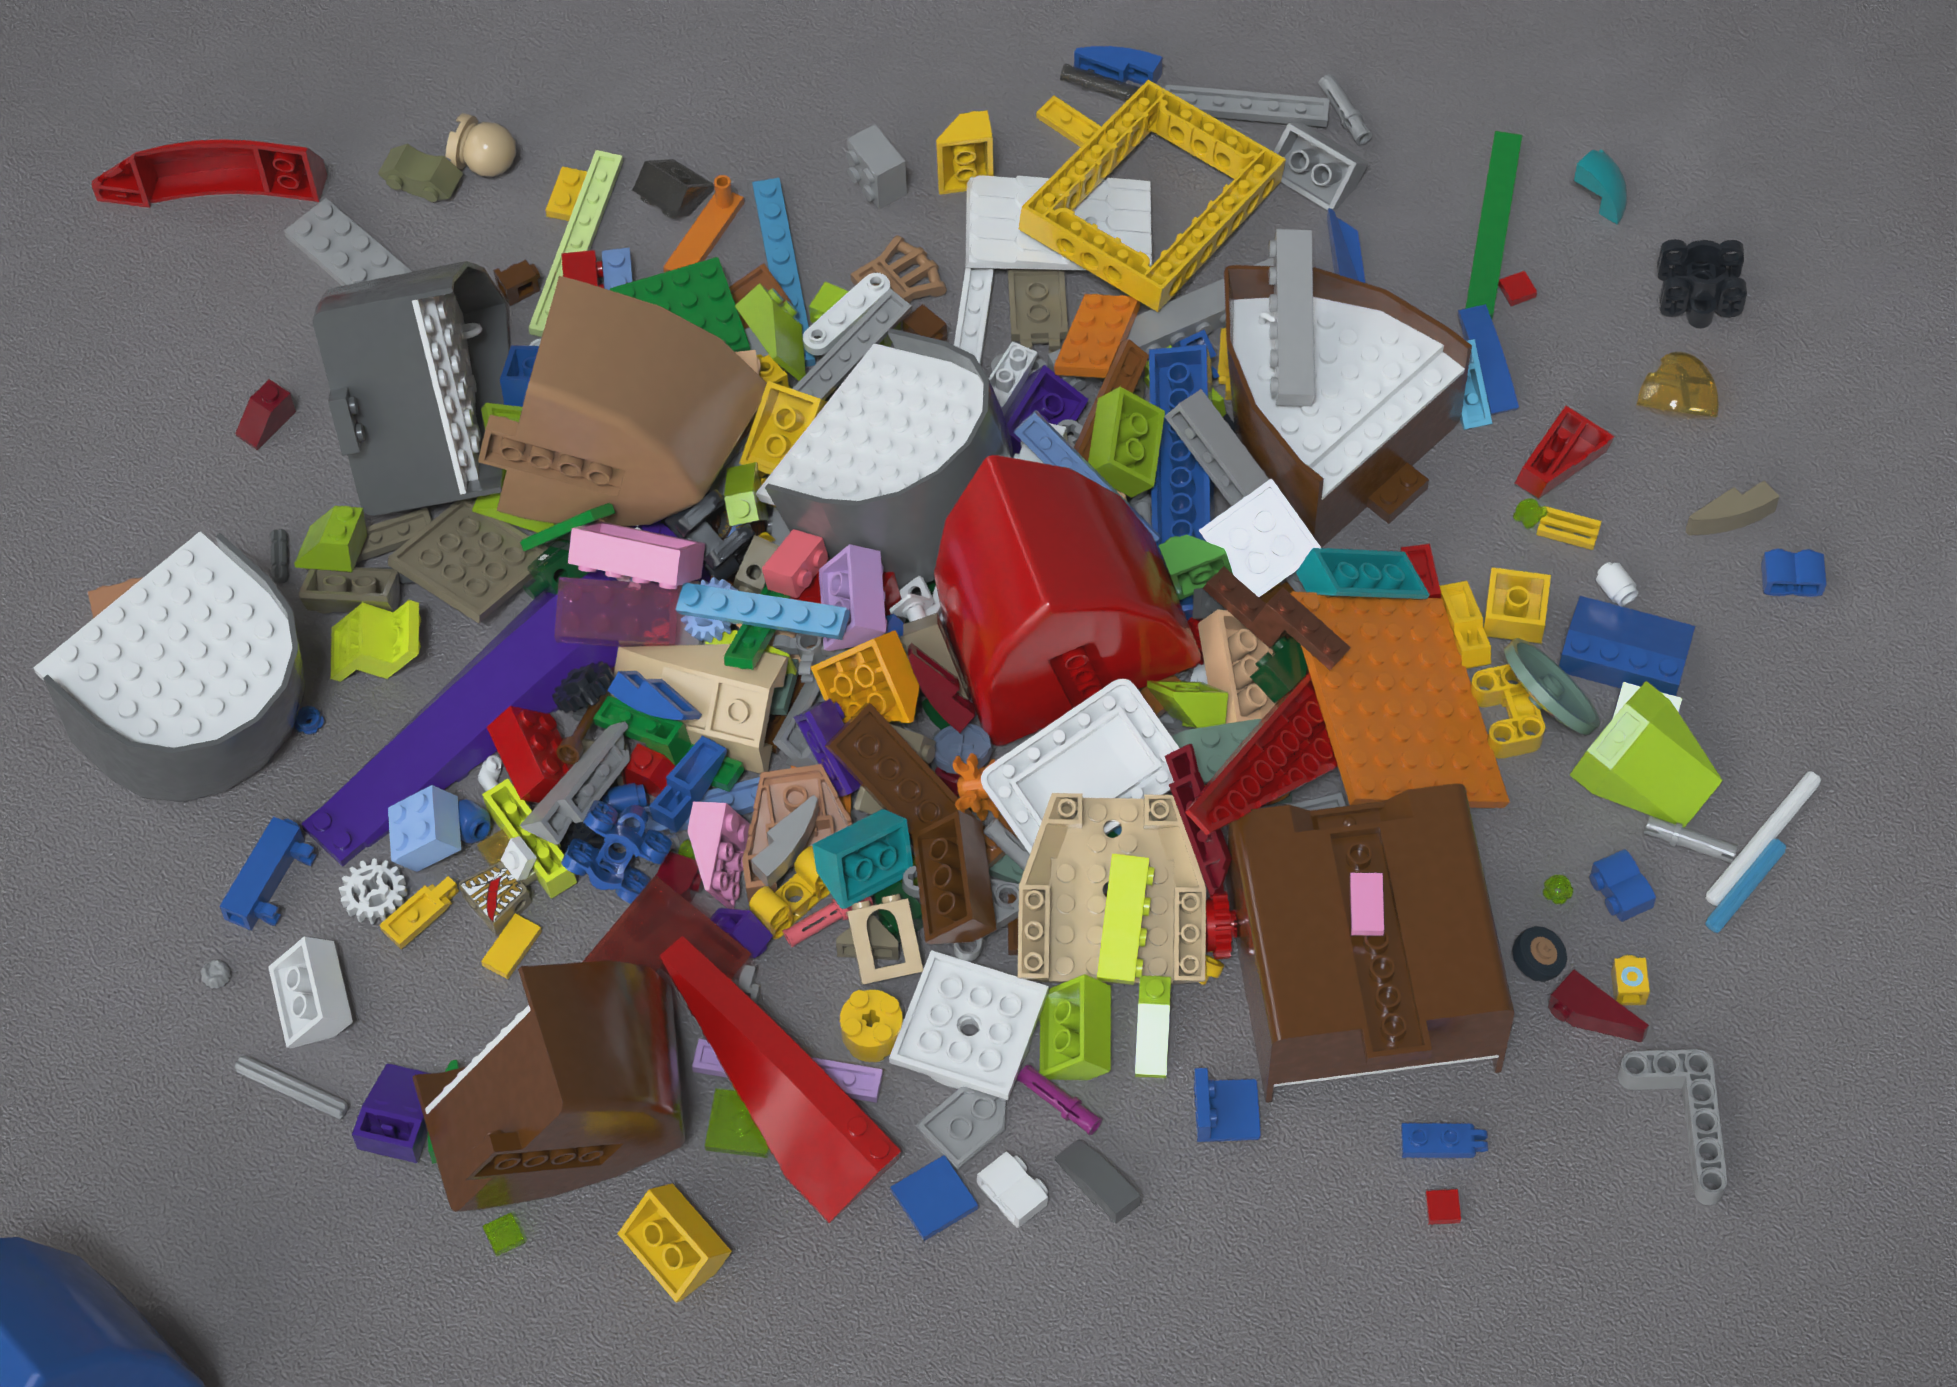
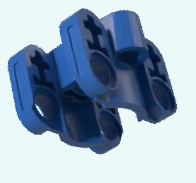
M595 800L588 810L583 824L585 823L594 832L605 837L601 848H594L589 843L580 839H572L562 858L561 864L568 871L576 875L584 876L587 873L591 884L596 889H616V894L621 899L630 904L639 905L651 881L643 872L631 868L628 865L634 854L636 858L640 856L662 866L670 851L672 841L656 830L649 829L647 833L644 832L648 822V814L641 806L630 805L617 817L618 812L612 806ZM630 817L636 818L640 822V826L630 827L625 819ZM620 843L625 847L626 851L623 853L615 852L611 845Z

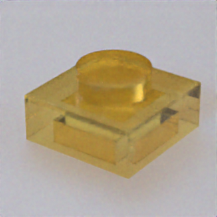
M502 829L477 844V848L488 865L492 866L502 862L501 858L510 839Z

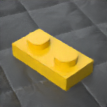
M562 166L545 209L546 217L569 221L587 171Z

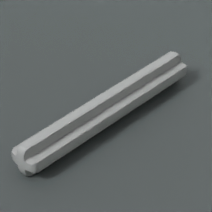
M245 1055L240 1056L236 1062L235 1069L237 1073L333 1117L342 1119L348 1110L346 1101Z

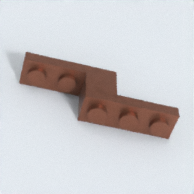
M1224 566L1203 587L1211 597L1269 648L1287 632L1329 670L1351 648L1284 588L1265 603Z

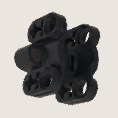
M1671 239L1662 243L1657 261L1658 278L1663 281L1659 297L1660 312L1667 317H1676L1686 312L1688 323L1699 329L1706 328L1712 323L1714 311H1717L1720 316L1726 318L1740 315L1747 297L1746 281L1739 278L1744 263L1743 244L1737 240H1727L1721 244L1714 241L1700 240L1686 245L1684 241L1678 239Z
M715 489L692 509L688 508L665 519L664 522L678 538L705 543L704 568L719 581L721 579L726 581L739 570L740 564L736 561V558L747 549L756 533L751 528V525L746 523L742 528L736 529L724 541L709 526V523L717 517V513L726 505L725 496Z

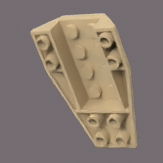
M730 644L618 647L614 677L618 671H638L645 679H663L702 714L700 719L677 720L684 723L692 744L695 745L703 735L727 748L726 757L742 762L745 770L760 774L761 772H768L773 746L764 743L774 688L784 686L789 657L764 651L754 670L725 666L724 655Z

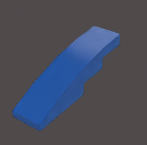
M1486 304L1458 310L1464 340L1475 339L1490 414L1496 415L1517 410L1519 405L1510 372Z

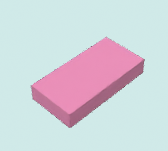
M1350 873L1351 935H1384L1382 873Z

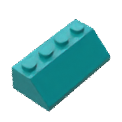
M1312 548L1296 571L1306 592H1316L1317 595L1427 599L1430 596L1405 552Z

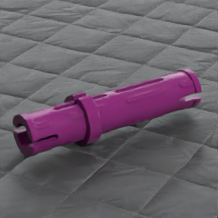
M1027 1064L1020 1071L1017 1081L1023 1083L1040 1098L1061 1112L1063 1119L1073 1121L1086 1131L1088 1135H1093L1098 1130L1102 1119L1081 1105L1082 1101L1079 1098L1069 1096L1036 1071L1030 1064Z

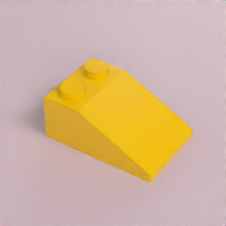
M767 381L739 464L745 465L757 462L758 471L770 475L828 401Z

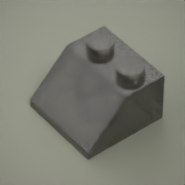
M664 159L645 161L632 191L639 194L643 202L661 208L665 216L677 219V217L690 216L715 188L713 183L678 161Z

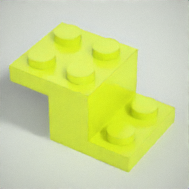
M408 600L397 610L391 612L362 602L331 628L330 679L341 682L355 670L388 679L415 658L421 648L419 641V626L421 623L419 603Z

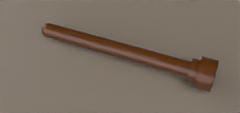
M606 691L605 695H601L600 701L595 705H589L572 736L561 741L556 751L561 761L567 764L578 762L584 751L582 741L594 722L593 717L610 692Z

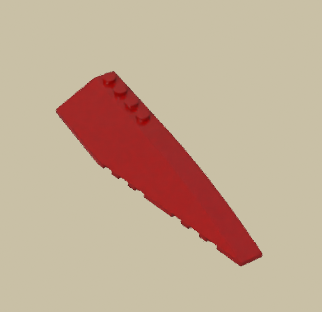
M1308 668L1306 675L1291 691L1278 700L1185 811L1206 835L1249 814L1251 809H1259L1338 767Z

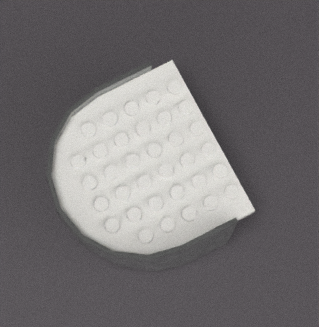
M890 328L887 333L895 348L878 344L871 346L758 489L756 495L761 502L776 506L790 532L795 529L822 537L829 559L827 562L849 544L880 551L883 572L895 573L900 591L918 576L923 577L925 583L935 580L934 570L946 518L986 457L999 455L1014 458V451L1010 433L989 378L973 354L946 341Z
M198 532L34 667L35 673L47 686L71 743L112 781L142 798L185 802L227 791L263 769L292 733L303 702L305 678L293 609L271 578L221 533L216 536L218 548L202 532Z

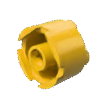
M857 990L853 992L843 1005L840 1013L841 1035L846 1048L855 1058L865 1062H879L891 1054L903 1024L902 1011L898 1000L879 990Z

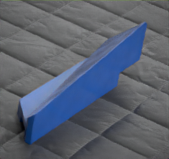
M1328 208L1327 225L1334 273L1366 283L1358 231L1336 217L1332 208Z

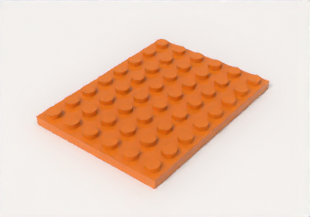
M1295 591L1290 593L1351 647L1341 660L1329 670L1301 645L1350 805L1382 802L1408 789L1448 784H1463L1465 786L1470 808H1505L1510 803L1494 752L1488 745V734L1477 700L1471 693V682L1466 667L1461 664L1462 658L1458 653L1453 637L1454 633L1450 627L1442 598L1411 599L1317 595L1316 592Z

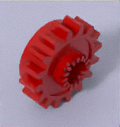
M1226 891L1221 895H1210V899H1206V952H1213L1214 959L1230 958L1232 938H1237V927H1234L1237 925V923H1234L1237 921L1236 911L1229 910L1228 894Z

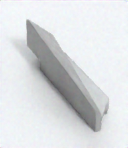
M621 722L610 725L525 818L520 826L524 830L556 845L563 839L572 820L574 823L583 822L593 801L600 800L630 761L629 750H624L623 732L628 729L627 723Z

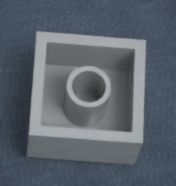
M876 124L847 138L848 151L846 152V157L849 162L847 173L853 183H858L861 186L862 192L869 202L873 201L877 208L881 209L907 195L905 160Z

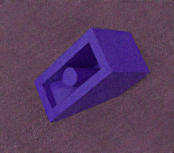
M718 908L700 930L704 935L738 957L754 959L766 950L767 943L773 937L771 932L749 910Z

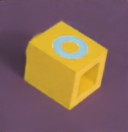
M1626 955L1614 959L1611 970L1614 999L1623 1006L1646 1005L1650 992L1646 958Z

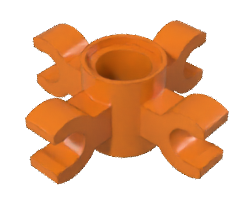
M969 754L966 760L967 764L961 760L960 756H956L952 766L956 773L962 775L957 782L960 797L955 802L957 810L965 813L966 809L971 807L981 821L986 819L988 810L993 813L995 818H998L1001 813L981 784L983 771L994 763L995 759H991L986 767L978 769V759L975 754Z

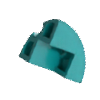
M1601 149L1599 152L1592 150L1577 163L1574 181L1601 196L1599 214L1618 225L1625 213L1627 204V188L1624 176L1616 162Z

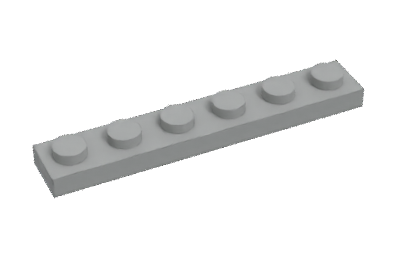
M1165 84V90L1214 118L1284 124L1302 122L1307 126L1327 127L1330 98Z

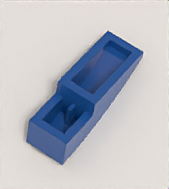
M1091 46L1076 48L1074 52V69L1124 88L1128 80L1139 85H1143L1147 80L1156 84L1162 75L1163 57L1146 51L1114 46Z
M618 671L607 690L621 702L650 716L673 720L700 719L702 715L663 679H645L638 671Z
M702 735L666 777L667 786L649 805L652 820L677 833L691 815L693 802H700L711 785L726 756L727 748Z

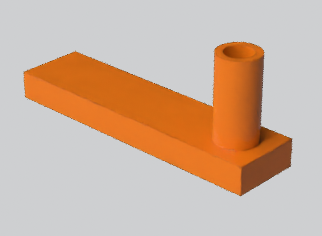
M719 175L714 179L715 194L663 266L664 272L705 261L742 208L744 197L732 192L731 180L728 176Z

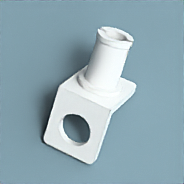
M918 576L899 591L902 599L890 608L889 611L896 616L908 618L909 622L926 617L924 611L932 606L935 601L923 577ZM915 587H919L922 594L921 596L911 594V591Z

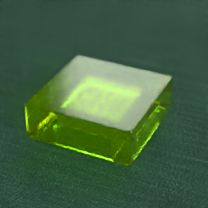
M512 1213L482 1226L496 1257L525 1243Z

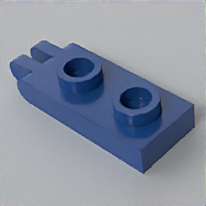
M1402 1123V1158H1473L1476 1156V1152L1488 1151L1487 1142L1475 1141L1486 1140L1488 1138L1487 1131L1475 1130L1473 1124Z

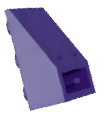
M388 1063L385 1065L361 1107L352 1132L358 1150L418 1163L428 1130L412 1077L415 1074L429 1073Z

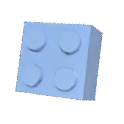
M431 785L388 807L392 862L418 872L461 850L458 796Z

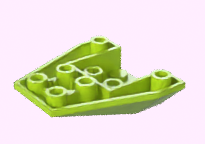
M1647 681L1624 704L1570 773L1572 778L1594 795L1675 825L1677 822L1681 823L1684 828L1723 782L1671 700Z

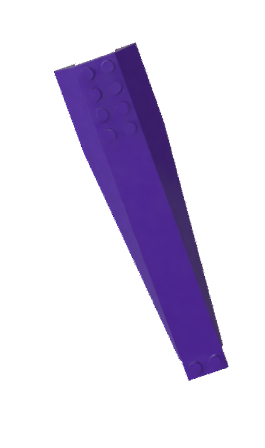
M661 521L651 525L627 526L629 528L635 529L638 527L644 531L677 537ZM703 566L701 578L694 581L701 582V580H705L710 583L711 575ZM596 569V572H589L558 595L545 591L542 592L335 795L301 823L303 830L343 867L364 848L371 847L390 833L388 807L431 785L446 791L448 786L463 780L469 775L470 770L497 752L486 727L509 706L547 714L552 711L555 713L559 708L553 701L552 694L556 692L554 690L555 687L561 685V680L568 677L567 673L575 668L585 667L592 662L596 665L600 661L603 664L607 663L611 669L616 664L618 647L644 646L646 644L644 639L645 631L654 632L667 627V623H670V589L659 587V582L651 581L635 595L615 577L606 576L605 571Z

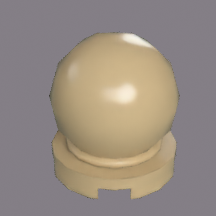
M462 113L457 117L456 121L460 124L456 133L450 131L445 154L446 158L451 159L450 162L458 169H463L467 165L472 172L480 176L492 177L503 174L511 167L516 156V142L508 129L498 123L482 122L479 124L476 116Z

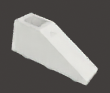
M1013 341L989 377L1003 415L1006 414L1025 384L1038 355V352Z

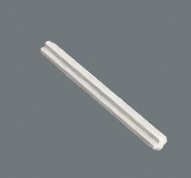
M1812 771L1804 775L1708 890L1705 898L1713 906L1720 904L1772 839L1778 836L1817 789L1821 782L1820 776Z

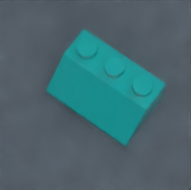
M881 809L812 844L816 872L842 909H846L854 903L902 880L905 871L913 866L907 819L885 809Z

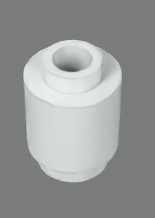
M1609 562L1598 570L1596 582L1613 603H1617L1621 607L1629 604L1637 597V585L1620 563L1612 564Z

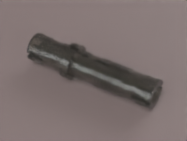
M1067 63L1064 64L1060 75V80L1082 86L1083 90H1095L1126 101L1140 88L1097 74L1093 69L1084 70Z

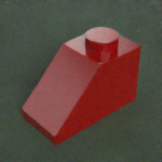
M637 743L629 756L630 761L623 769L626 784H643L645 793L657 797L667 786L666 777L675 768V765L665 755Z

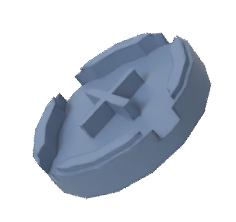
M968 724L960 733L950 725L942 729L933 739L936 741L933 761L940 769L947 773L958 774L952 766L956 756H960L961 760L967 764L966 760L969 754H975L978 759L977 768L980 769L989 761L992 753L990 736L983 728L975 724Z

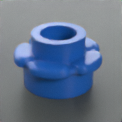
M305 706L300 708L294 725L299 732L303 731L305 734L310 735L316 733L317 729L323 726L324 718L315 707Z

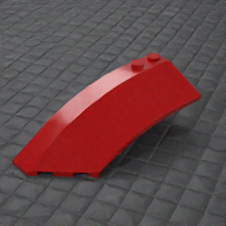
M195 140L167 144L135 152L93 179L91 185L97 201L150 208L152 203L222 194L268 195L320 202L327 179V172L324 160L307 147L252 140Z

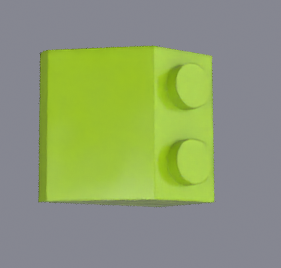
M334 506L309 527L295 560V568L353 572L367 537L363 508Z
M1147 681V688L1171 717L1182 721V726L1202 728L1226 723L1228 692L1203 682Z

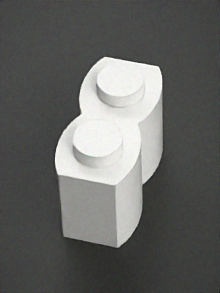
M1005 1152L977 1174V1184L988 1198L999 1207L1008 1220L1019 1228L1047 1206L1048 1190L1038 1178L1032 1179L1026 1173L1027 1167L1018 1156L1012 1157L1008 1152Z

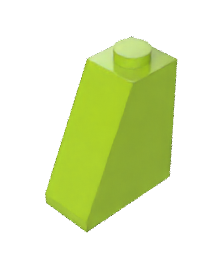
M757 462L727 468L724 500L730 526H741L746 523L751 524L769 520L766 504L761 502L756 495V492L762 486Z

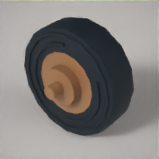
M1534 926L1524 930L1514 941L1512 948L1514 961L1519 970L1530 979L1545 982L1557 977L1565 968L1567 962L1566 948L1562 940L1553 931L1545 927Z

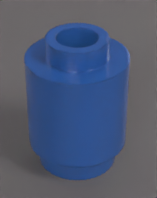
M635 783L611 787L607 789V795L602 796L603 802L612 806L618 814L622 813L630 805H638L642 808L648 806L643 784L635 785Z

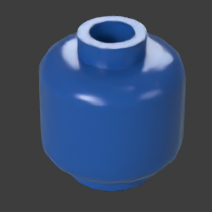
M464 799L458 801L461 841L473 844L483 840L490 831V814L472 800Z

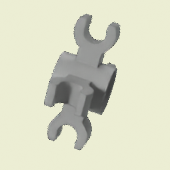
M797 633L795 638H790L786 635H775L773 642L774 648L789 655L796 654L800 656L801 661L798 674L802 675L801 683L814 682L815 677L810 668L811 666L824 661L826 656L833 657L848 650V648L826 651L824 650L822 637ZM815 645L814 647L807 649L808 646Z

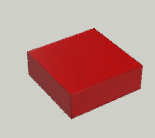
M1525 270L1499 279L1498 286L1510 306L1528 301L1537 296V290Z
M1458 1189L1426 1191L1428 1225L1461 1222Z

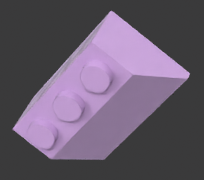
M849 544L819 569L821 604L845 607L850 611L843 640L823 637L824 650L833 651L856 647L886 633L887 619L884 608L885 592L883 590V565L881 563L880 551Z

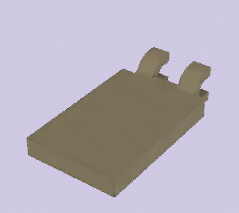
M1008 269L1011 342L1020 341V345L1031 350L1032 344L1048 343L1049 353L1061 349L1060 339H1066L1068 334L1064 270Z

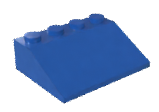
M1580 596L1568 630L1559 667L1568 675L1620 689L1623 682L1641 687L1647 681L1660 692L1676 696L1695 626Z

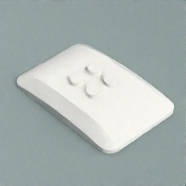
M1117 679L989 765L981 775V784L1030 855L1052 793H1082V798L1144 799L1145 794L1165 795L1171 791L1169 784L1174 782L1165 755L1179 749V747L1136 686L1129 680ZM1108 822L1103 828L1104 833L1107 835L1120 825L1117 822Z

